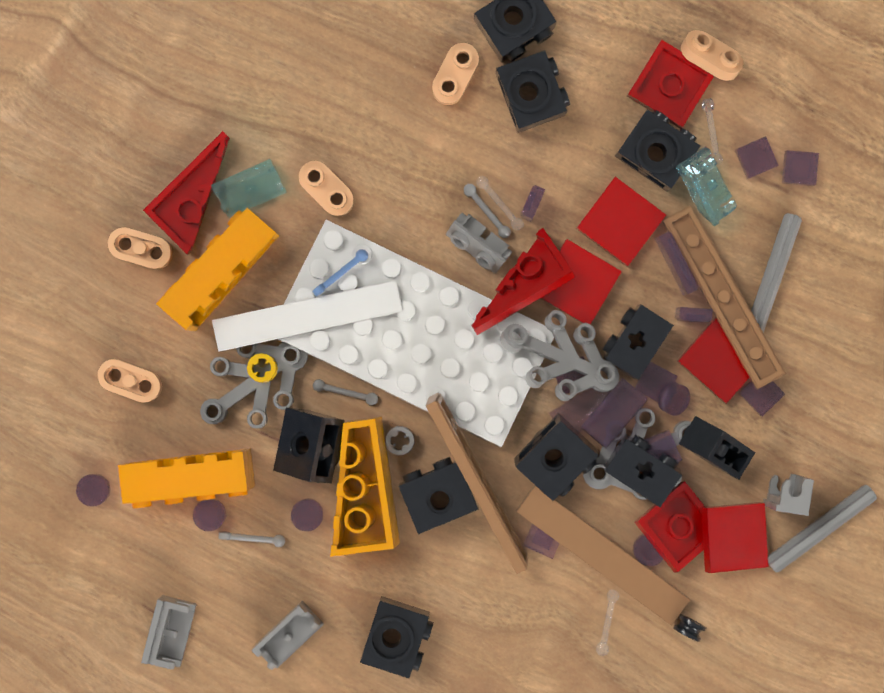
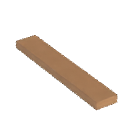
M692 205L664 219V226L755 389L757 390L784 376L786 372Z
M439 392L430 396L425 406L516 574L527 570L529 556L443 396Z
M533 486L516 509L517 513L671 626L690 602L687 596L558 501H552L537 486Z

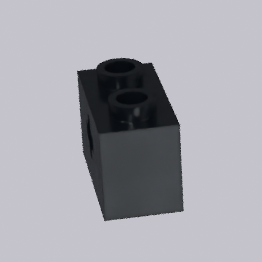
M642 304L637 305L635 309L629 307L620 321L624 327L618 336L612 334L602 349L606 352L603 357L604 360L609 361L616 368L635 380H639L674 326ZM640 333L639 340L642 342V346L630 348L631 340L628 339L629 334L636 335Z
M697 416L693 418L691 424L685 429L684 435L679 442L687 450L740 480L756 453L725 431Z
M625 434L605 463V472L661 507L682 476L681 470L677 467L679 462L664 452L659 456L650 450L652 445L639 435L635 434L632 438ZM647 461L650 462L651 472L644 470L642 474L639 473L637 464L645 465Z

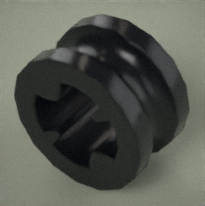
M680 614V623L674 625L673 629L694 641L700 642L699 634L701 631H705L706 627L690 617Z

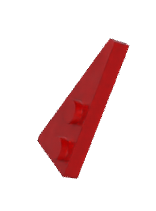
M223 131L143 209L187 255L192 252L230 138Z
M544 228L538 230L536 233L537 240L527 253L522 252L517 259L515 267L508 271L495 289L497 294L488 307L483 306L476 315V320L471 326L477 335L575 278L573 271Z

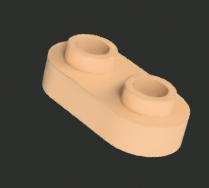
M693 30L689 32L681 44L682 54L687 60L721 80H733L743 68V59L736 50L704 31Z
M458 43L448 51L432 84L433 95L439 103L453 105L462 98L479 63L478 52L472 45ZM459 54H466L469 60L467 63L461 64L457 61V56ZM445 82H451L454 85V90L452 92H445L442 89V85Z
M310 161L302 166L299 172L301 186L327 213L340 217L351 211L354 205L352 192L325 164L319 161ZM313 171L320 173V179L317 182L309 181V175ZM341 194L343 202L340 205L332 204L331 198L333 195Z
M118 228L110 234L108 239V248L114 257L148 268L162 269L171 262L173 257V250L168 241L130 228ZM127 238L130 239V249L123 250L121 246L122 241ZM155 248L162 250V256L159 259L152 257V251Z
M119 359L105 361L98 370V381L104 389L138 402H151L162 391V382L156 373ZM115 369L121 372L119 381H114L111 377V373ZM145 380L151 383V390L149 392H144L141 389V384Z

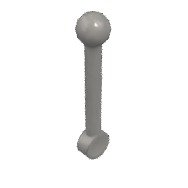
M473 184L465 185L464 194L467 197H472L498 228L499 236L501 238L509 237L511 234L510 228L503 226L477 195L476 187Z
M317 379L313 383V389L317 392L326 390L365 400L368 405H375L378 401V396L375 393L363 394L325 384L321 379Z
M219 532L218 539L272 543L276 547H282L285 544V538L282 535L266 537Z

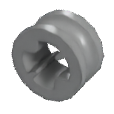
M396 426L387 433L386 446L391 453L404 455L413 448L414 435L407 427ZM399 431L406 433L404 438L409 437V445H403L401 450L394 448L396 443H391V437H396Z

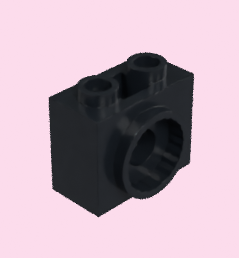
M494 0L474 13L475 23L500 62L506 59L512 62L527 52L525 47L534 41L537 44H541L554 34L552 30L557 22L543 0ZM515 11L519 13L522 21L519 24L511 25L505 21L504 16L508 12Z
M545 50L496 68L495 74L517 133L566 115V107L570 105L569 97L564 87L559 88L555 76L559 75L556 62L553 57H547ZM524 86H530L535 89L537 97L531 101L521 98L519 90Z
M647 109L615 157L668 192L690 163L700 145L695 142L697 138L686 129L681 128L678 131L668 124L670 119L657 110H654L652 113ZM651 146L659 147L663 152L662 161L655 162L651 160L648 156V148Z
M286 407L273 471L308 482L332 484L335 466L340 460L342 429L345 420L310 410Z
M558 413L542 430L534 435L532 440L514 458L515 467L554 501L559 495L563 497L573 488V481L581 473L586 474L595 466L598 453L596 447ZM551 449H558L562 452L560 458L553 461L546 459L545 454Z
M450 457L433 463L434 470L424 474L418 469L402 476L404 482L400 483L398 487L418 534L479 510L473 493L455 461L452 462ZM436 491L445 492L449 496L448 504L442 508L435 507L430 500L433 493Z
M381 596L360 663L410 678L412 670L418 671L424 653L418 651L422 639L428 641L434 622L428 620L430 612ZM387 629L398 630L401 634V639L396 643L387 642L383 636Z

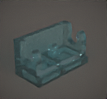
M705 146L676 167L699 213L713 226L719 224V220L735 210L737 204L735 200H732L727 205L720 207L732 195L728 191L716 166L715 158L712 157L710 149Z
M271 159L211 185L221 203V209L227 214L228 218L232 217L238 210L243 212L246 208H253L287 192Z

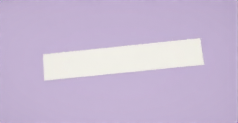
M395 280L212 320L218 352L399 313L403 312Z

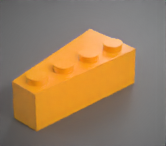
M246 208L243 212L238 210L227 223L229 227L223 234H217L206 247L207 250L199 259L196 258L187 267L182 277L156 303L157 306L185 330L197 331L280 236L249 208Z
M382 416L345 422L342 429L339 460L340 472L336 491L337 503L333 522L334 534L330 557L394 549L400 544Z
M251 448L118 465L122 504L132 503L133 509L152 506V501L164 500V504L169 505L183 503L186 497H196V501L215 499V494L228 493V497L248 495V490L255 487Z

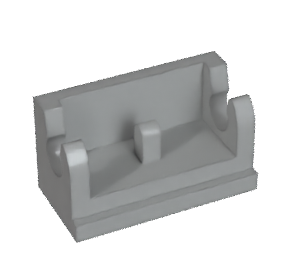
M790 474L789 479L783 482L781 491L777 489L778 476H772L769 482L767 499H763L765 506L775 511L809 516L814 480L801 475Z
M165 595L157 599L141 663L167 669L181 666L197 606L196 603Z
M301 601L258 641L251 651L257 657L262 656L268 662L267 667L273 670L286 661L324 623Z

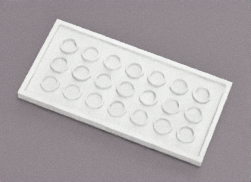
M325 220L284 304L316 298L312 291L355 258L358 250L363 249L367 251L368 259L357 263L317 297L396 280L403 312L284 337L278 340L427 412L428 410L425 405L428 398L439 392L460 428L502 447L530 389L525 379L526 374L531 368L541 366L544 357L525 348L517 353L508 352L502 347L500 336L509 325L519 324L527 330L529 336L551 345L554 339L552 332L545 325L516 312L477 335L471 325L476 320V315L483 306L488 307L492 301L491 299L337 224ZM516 332L512 333L516 340H521L519 334ZM532 373L533 378H535L537 373Z

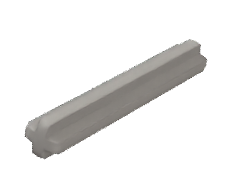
M790 213L785 214L751 310L763 333L802 222L801 217Z
M868 485L860 487L768 555L769 566L775 572H780L877 499L875 492Z

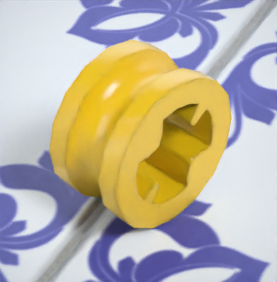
M260 353L250 358L247 364V371L253 380L265 383L274 379L278 366L273 357ZM260 359H266L265 364L271 365V370L265 372V377H259L260 372L254 371V366L260 364Z

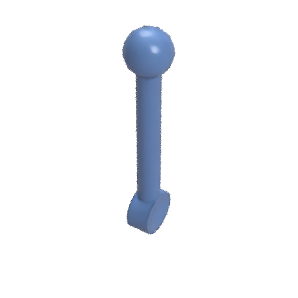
M363 249L358 250L355 258L312 291L317 297L323 293L326 288L357 263L366 261L368 259L367 251Z

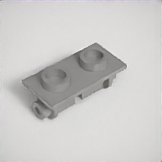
M461 213L445 235L450 238L457 248L466 250L476 258L477 263L481 267L491 270L496 274L512 253L508 249L510 245L493 232L484 240L480 236L486 230V227L470 214L466 216L464 213Z

